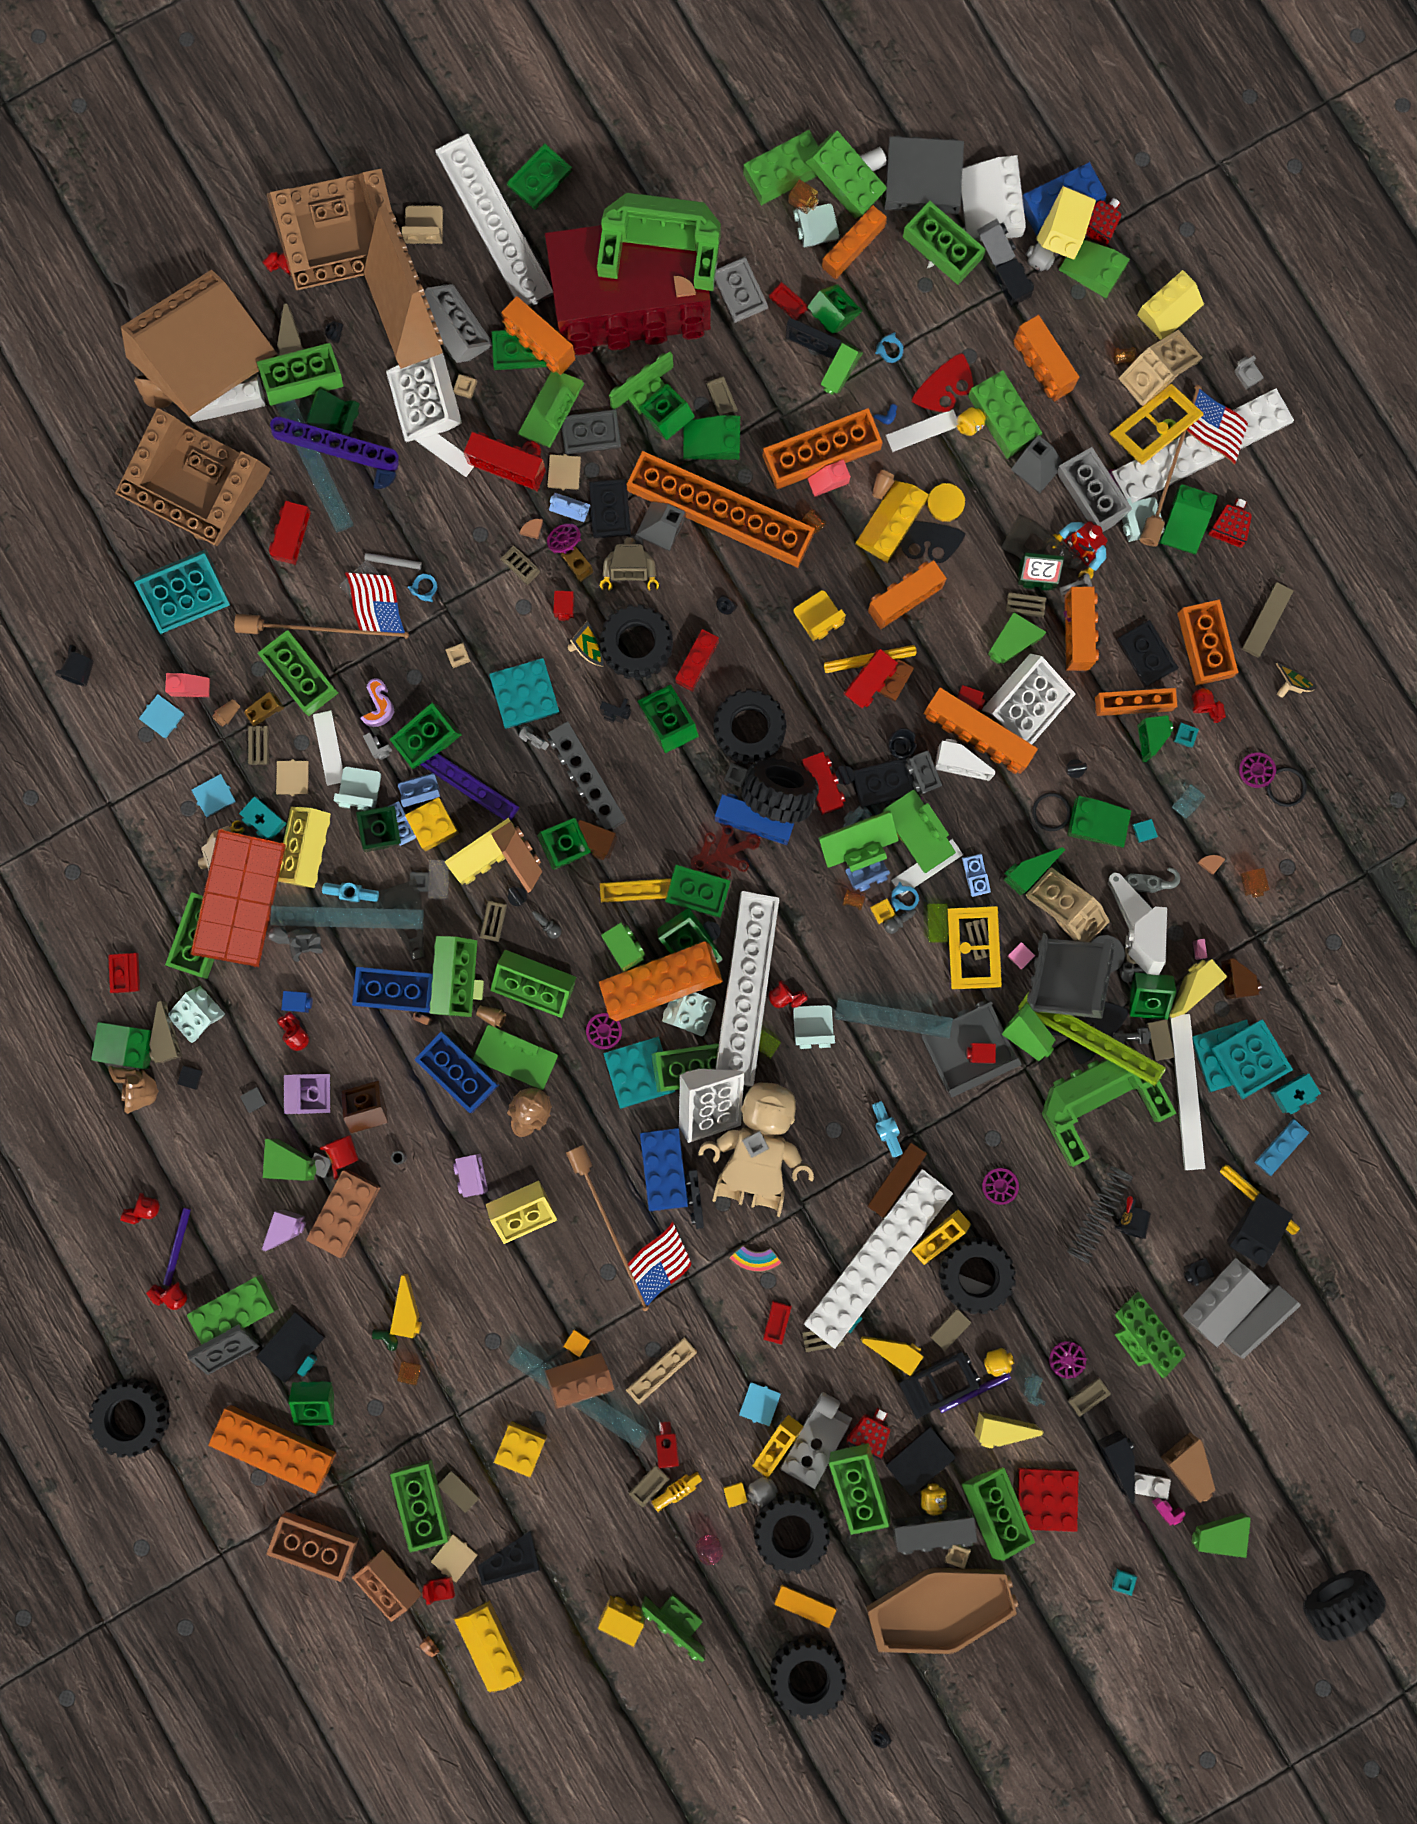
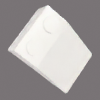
M946 739V741L940 743L935 760L936 770L988 781L995 775V770L963 745L957 744L956 740Z

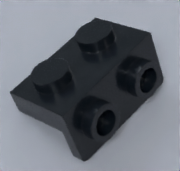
M624 698L621 708L602 701L600 706L601 714L604 716L603 719L611 723L617 721L623 724L625 719L628 720L632 709H630L629 700Z

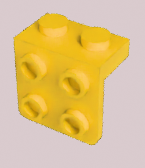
M824 590L794 608V614L812 641L817 638L820 640L831 629H837L842 626L846 617L842 609L838 611Z

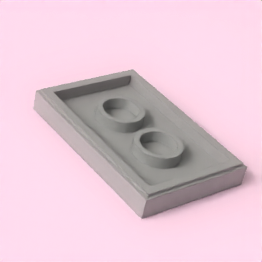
M746 257L716 269L715 283L734 323L768 309V304Z

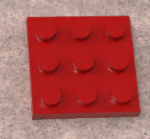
M1018 1468V1502L1030 1530L1077 1532L1078 1470Z

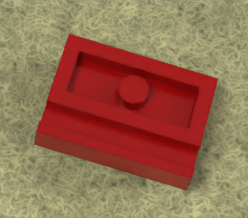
M138 953L108 955L110 993L140 992Z

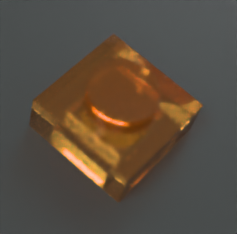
M402 1361L397 1381L416 1386L422 1365Z

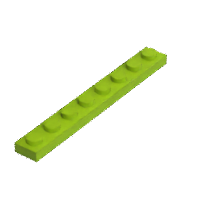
M1028 993L1019 1005V1010L1027 1003ZM1034 1011L1045 1025L1156 1086L1165 1072L1166 1067L1072 1015Z

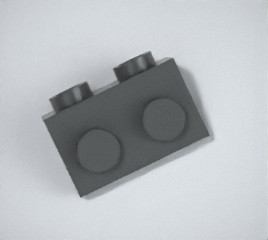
M929 750L906 759L908 762L905 764L909 774L913 775L915 781L912 783L916 792L919 791L920 794H925L942 786Z

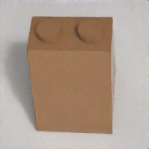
M1190 1432L1160 1458L1186 1490L1201 1503L1212 1497L1215 1486L1203 1443Z

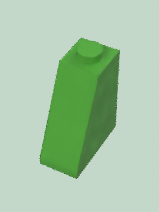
M842 343L820 384L824 386L823 390L832 395L834 392L836 394L840 393L861 358L863 351L849 343Z
M1013 613L988 655L991 656L990 659L995 663L1005 664L1040 641L1046 632L1018 614Z
M1027 1003L1008 1022L1002 1032L1003 1036L1038 1061L1044 1056L1049 1057L1054 1050L1052 1045L1055 1042V1038Z
M265 1139L263 1178L314 1180L317 1171L314 1159L279 1139Z
M1239 1513L1197 1526L1196 1532L1192 1535V1543L1200 1552L1246 1558L1251 1517L1246 1513Z

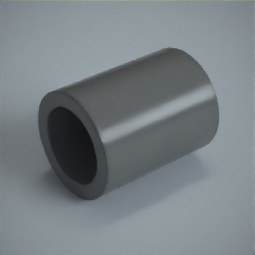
M401 1150L395 1151L391 1155V1161L396 1165L403 1164L407 1160V1154ZM397 1153L402 1155L401 1162L396 1160Z

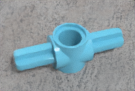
M342 882L341 885L324 883L322 886L323 894L339 896L341 900L377 902L379 899V891L363 889L362 885ZM353 887L355 894L352 897H347V890Z
M876 1102L872 1105V1108L878 1120L875 1124L881 1141H886L892 1157L900 1156L903 1154V1151L896 1137L900 1134L894 1118L888 1117L883 1102Z

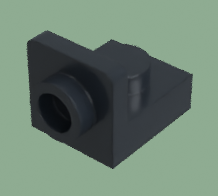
M1205 1257L1184 1266L1185 1272L1183 1275L1188 1284L1191 1283L1195 1287L1200 1282L1214 1277Z

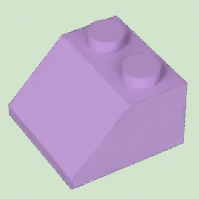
M330 1074L284 1075V1114L330 1113Z
M481 1153L455 1159L456 1163H453L455 1174H458L460 1182H457L459 1193L463 1194V1197L488 1192Z
M284 1209L274 1212L262 1250L267 1251L298 1236L299 1233H303L306 1222H304L305 1216Z

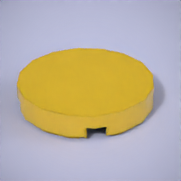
M940 484L930 492L927 507L935 519L942 522H950L962 514L965 507V497L957 486Z

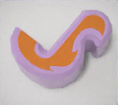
M374 678L368 682L366 687L377 710L362 716L360 719L368 726L379 727L391 720L394 714V705L387 696L383 695V693L388 692L387 686L382 680Z

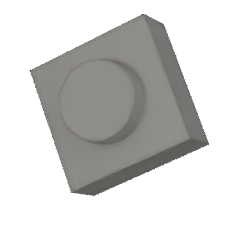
M761 1131L742 1139L751 1158L769 1149Z
M315 1152L312 1159L315 1160L316 1175L326 1178L331 1168V1161L328 1157Z

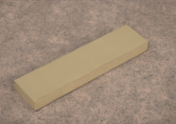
M684 1337L634 1381L626 1391L639 1405L697 1353L696 1349Z

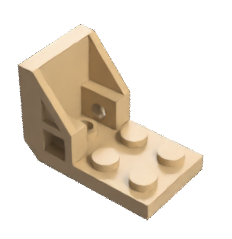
M1177 330L1146 349L1118 379L1141 406H1144L1166 388L1179 374L1197 364L1202 359V356L1184 335Z
M1052 867L1026 894L1030 901L1054 917L1059 926L1074 941L1091 942L1110 922L1101 904L1093 896Z

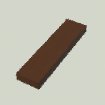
M910 1142L867 1207L884 1218L927 1153Z

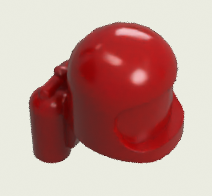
M272 252L262 262L270 273L281 268L291 277L284 252L281 255L277 254V252Z
M1198 689L1192 694L1193 713H1209L1213 723H1219L1221 719L1226 718L1224 704L1221 701L1215 702L1213 693L1209 689Z
M782 980L778 982L779 985L768 993L769 1002L776 1008H783L790 1002L792 1008H797L808 1000V995L804 990L792 993Z
M291 1012L286 1013L284 1017L282 1016L277 1020V1023L285 1031L282 1040L292 1050L301 1051L308 1045V1034L300 1026V1021Z
M140 1193L135 1208L124 1209L120 1221L136 1224L141 1221V1218L153 1219L159 1212L160 1203L157 1199L145 1197L144 1193Z
M179 1282L171 1285L166 1290L154 1284L146 1292V1295L153 1304L159 1306L164 1303L171 1310H178L187 1302V1294L181 1290Z

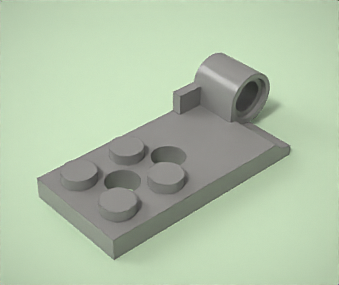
M824 1392L821 1393L803 1425L804 1428L794 1441L780 1467V1470L814 1489L829 1464L831 1451H836L852 1420V1417L838 1410L839 1400ZM815 1438L822 1441V1445L818 1449L811 1447V1441ZM810 1456L813 1460L812 1464L804 1466L801 1463L802 1458Z

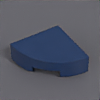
M377 469L374 488L382 489L389 486L394 481L396 472Z

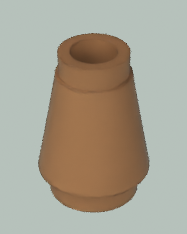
M884 470L877 473L872 496L882 500L894 483L893 479L895 476Z
M232 699L215 710L212 718L222 727L225 724L228 725L240 706Z
M480 1005L476 1012V1016L495 1028H501L506 1020V1013L501 1009Z

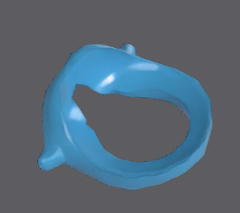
M895 332L883 337L876 346L875 354H880L888 363L897 362L903 355V345L895 337ZM884 341L895 343L899 347V355L896 358L888 357L882 344Z
M421 574L416 577L412 586H408V589L419 599L433 602L432 597L436 593L437 582L431 575ZM422 579H430L433 582L432 590L425 595H419V582Z
M899 882L898 886L892 891L891 898L895 911L899 909L910 911L917 906L919 902L917 891L913 887L903 886ZM911 891L915 896V902L911 906H906L896 899L895 895Z

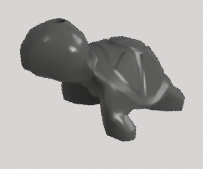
M275 926L267 935L270 941L277 944H289L291 956L295 962L300 961L299 955L301 953L311 951L321 954L323 952V948L320 945V934H316L306 928L287 932L283 927Z

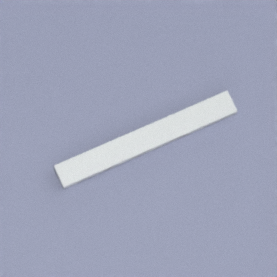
M1183 1014L1174 1018L1169 1016L1172 1047L1175 1056L1173 1060L1184 1170L1205 1169L1190 1014Z

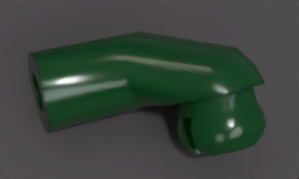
M373 1329L372 1339L383 1340L389 1351L397 1349L398 1339L395 1335L390 1334V1330Z

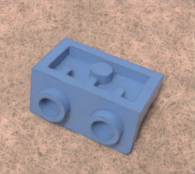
M434 773L398 783L403 807L440 797V788Z
M882 860L853 872L848 868L845 870V873L854 891L859 889L860 892L869 889V884L875 881L877 884L886 881L890 871L887 870Z

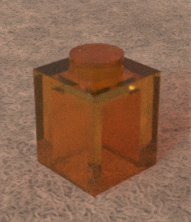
M799 179L789 194L788 203L803 213L808 214L811 209L814 210L819 202L817 199L818 191Z
M1264 868L1240 874L1246 896L1252 895L1253 898L1264 896V892L1269 891Z

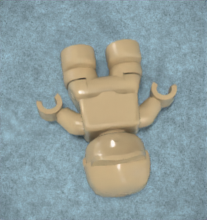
M774 1083L754 1084L748 1090L741 1107L743 1122L749 1128H742L740 1131H727L716 1140L717 1143L707 1141L701 1145L699 1155H703L704 1150L707 1148L715 1151L714 1163L718 1161L721 1151L727 1152L734 1149L733 1155L725 1165L722 1173L718 1176L713 1202H716L717 1196L735 1199L742 1205L744 1192L754 1194L752 1208L755 1205L767 1206L775 1209L777 1217H780L785 1194L781 1170L782 1160L790 1168L793 1167V1181L798 1179L797 1173L801 1170L807 1171L809 1173L808 1180L813 1181L814 1173L812 1167L807 1163H801L802 1158L796 1146L786 1142L782 1136H779L787 1132L795 1120L796 1100L793 1092ZM761 1131L769 1149L751 1158L742 1139Z

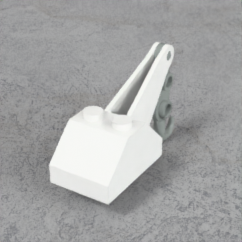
M1167 868L1175 876V879L1171 882L1164 881L1154 875L1129 874L1126 877H1122L1119 873L1111 874L1108 880V885L1129 928V934L1126 936L1125 947L1129 948L1128 955L1146 974L1159 975L1165 964L1167 908L1154 907L1152 909L1136 891L1154 893L1163 889L1175 888L1180 883L1181 878L1178 871L1174 868Z

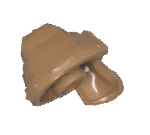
M146 375L135 376L134 382L147 406L160 409L168 407L173 402Z
M108 1066L113 1081L125 1083L122 1087V1101H125V1113L129 1114L155 1101L159 1092L154 1079L145 1073L144 1069L136 1071V1069Z
M529 1087L520 1090L509 1104L507 1114L512 1117L511 1127L516 1136L525 1137L530 1135L535 1129L541 1130L550 1117L552 1108L550 1097L541 1089Z

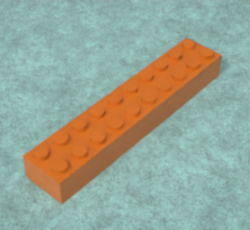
M642 451L627 483L628 492L650 502L667 503L686 512V518L799 568L814 536L815 528Z

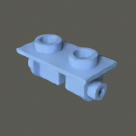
M555 493L554 496H551L549 511L585 522L590 504Z

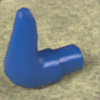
M891 404L886 416L876 414L873 417L884 424H891L895 419L897 406Z

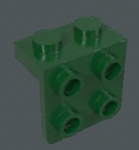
M319 389L314 397L306 422L314 427L350 436L353 431V422L359 414L358 408L360 403L354 400L343 401Z

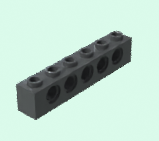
M567 721L548 732L551 738L547 740L553 749H558L560 754L557 757L562 765L566 764L569 771H567V774L572 782L576 780L579 787L576 789L582 798L585 796L589 803L586 806L590 813H595L598 817L596 820L597 825L600 828L611 831L625 823L624 815L569 722ZM566 741L572 743L569 750L562 749V744ZM580 758L581 764L579 766L571 765L572 759ZM589 774L591 779L589 782L584 783L581 781V776ZM593 790L600 791V797L592 799L590 797ZM607 806L610 808V812L608 815H601L600 809Z

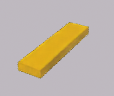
M671 879L600 883L601 903L666 899Z

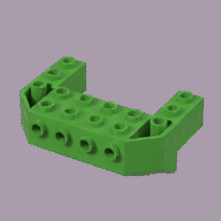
M626 193L605 208L601 221L602 235L597 263L598 277L618 279L622 243L627 242L698 251L694 288L714 290L721 238V223L704 202Z
M1106 1058L1101 1062L1095 1060L1087 1065L1088 1068L1083 1071L1078 1069L1070 1073L1071 1077L1066 1080L1060 1078L1054 1081V1086L1049 1088L1042 1116L1067 1164L1074 1167L1090 1158L1073 1126L1074 1123L1078 1122L1077 1118L1132 1089L1138 1090L1154 1122H1161L1176 1114L1160 1081L1154 1086Z

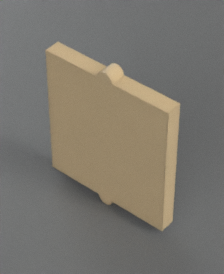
M567 454L563 456L550 455L548 488H558L563 491L565 489L579 490L581 457L567 456Z
M294 759L291 761H277L276 794L291 796L308 795L309 761H295Z
M452 1534L449 1542L444 1544L431 1563L440 1569L442 1574H446L448 1577L452 1576V1580L456 1583L478 1554L467 1546V1542L461 1541Z

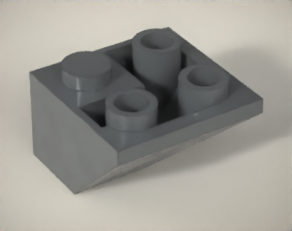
M1038 435L1024 451L1011 471L1040 494L1058 473L1059 466L1063 462L1054 447Z
M651 502L636 536L670 551L686 519V512L667 503Z

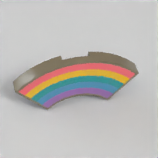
M742 1245L728 1257L735 1265L753 1272L769 1271L783 1263L771 1247L765 1251L756 1252Z

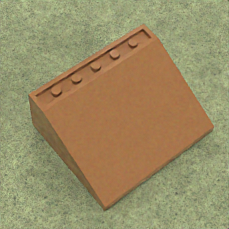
M382 169L266 194L295 290L363 276L378 208L386 205L388 212H392Z
M386 205L378 208L364 275L400 369L442 354L443 351L440 345L444 343L440 333H438L439 330L436 322L433 321L435 319L431 309L427 310V308H430L426 296L422 297L425 295L421 283H416V281H419V278L413 267V262L408 254L398 225H393L397 223L393 212L389 213Z
M212 270L121 326L126 358L189 417L259 371L258 361L277 357L276 351L227 284Z
M157 408L115 494L218 546L260 490L270 468L254 457L242 451L239 453Z

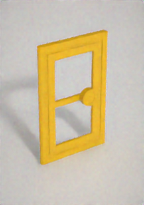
M1171 383L1115 428L1110 435L1143 465L1200 419L1204 413ZM1168 397H1171L1188 414L1168 430L1166 422H1157L1149 413ZM1146 416L1157 427V432L1162 435L1142 450L1125 433Z
M998 907L947 909L951 989L1002 987ZM988 918L989 945L971 946L967 942H963L960 945L959 919ZM989 949L991 977L962 978L961 953L967 954L971 950Z

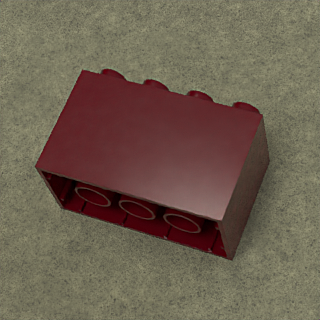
M602 225L545 233L559 332L573 345L575 355L589 354L593 351V346L607 344L611 350H622L630 346V341L645 339L646 344L658 345L666 342L667 336L682 334L684 339L693 340L704 336V331L711 330L709 290L695 289L696 295L676 297L674 276L684 277L694 286L698 251L623 242L618 279L598 277L597 263Z

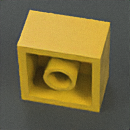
M439 797L405 815L424 851L459 834L444 803Z
M511 1421L494 1463L531 1477L547 1436Z
M610 1596L600 1617L598 1629L634 1647L645 1624L643 1611L638 1606L633 1605L631 1607L625 1604L626 1601L618 1596L615 1598Z

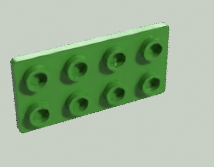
M671 352L661 354L656 359V362L644 366L639 374L630 376L625 384L613 388L609 395L611 408L614 410L629 400L636 411L641 414L638 407L665 385L660 377L673 368V354Z
M551 371L525 419L519 435L544 446L551 447L584 382L562 373L559 375L557 372L553 373Z
M912 790L883 809V812L891 811L897 834L923 873H927L956 853L946 838L949 836L948 832L928 803L924 805L915 790Z
M886 811L820 836L819 842L828 868L846 861L850 871L853 872L887 859L883 847L898 842V836L891 811Z
M488 1025L473 1060L543 1090L558 1055Z
M1139 1292L1135 1293L1115 1313L1116 1318L1124 1327L1115 1336L1138 1366L1151 1363L1161 1378H1164L1185 1357L1184 1351Z
M674 1594L669 1597L661 1608L657 1607L645 1596L642 1599L641 1606L644 1617L649 1621L653 1619L658 1624L657 1627L664 1634L669 1633L673 1637L672 1640L679 1647L684 1646L691 1658L695 1661L700 1660L703 1662L705 1660V1648L691 1636L703 1622V1619Z

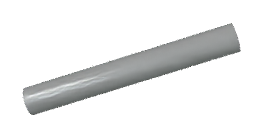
M365 553V560L419 570L422 567V562Z

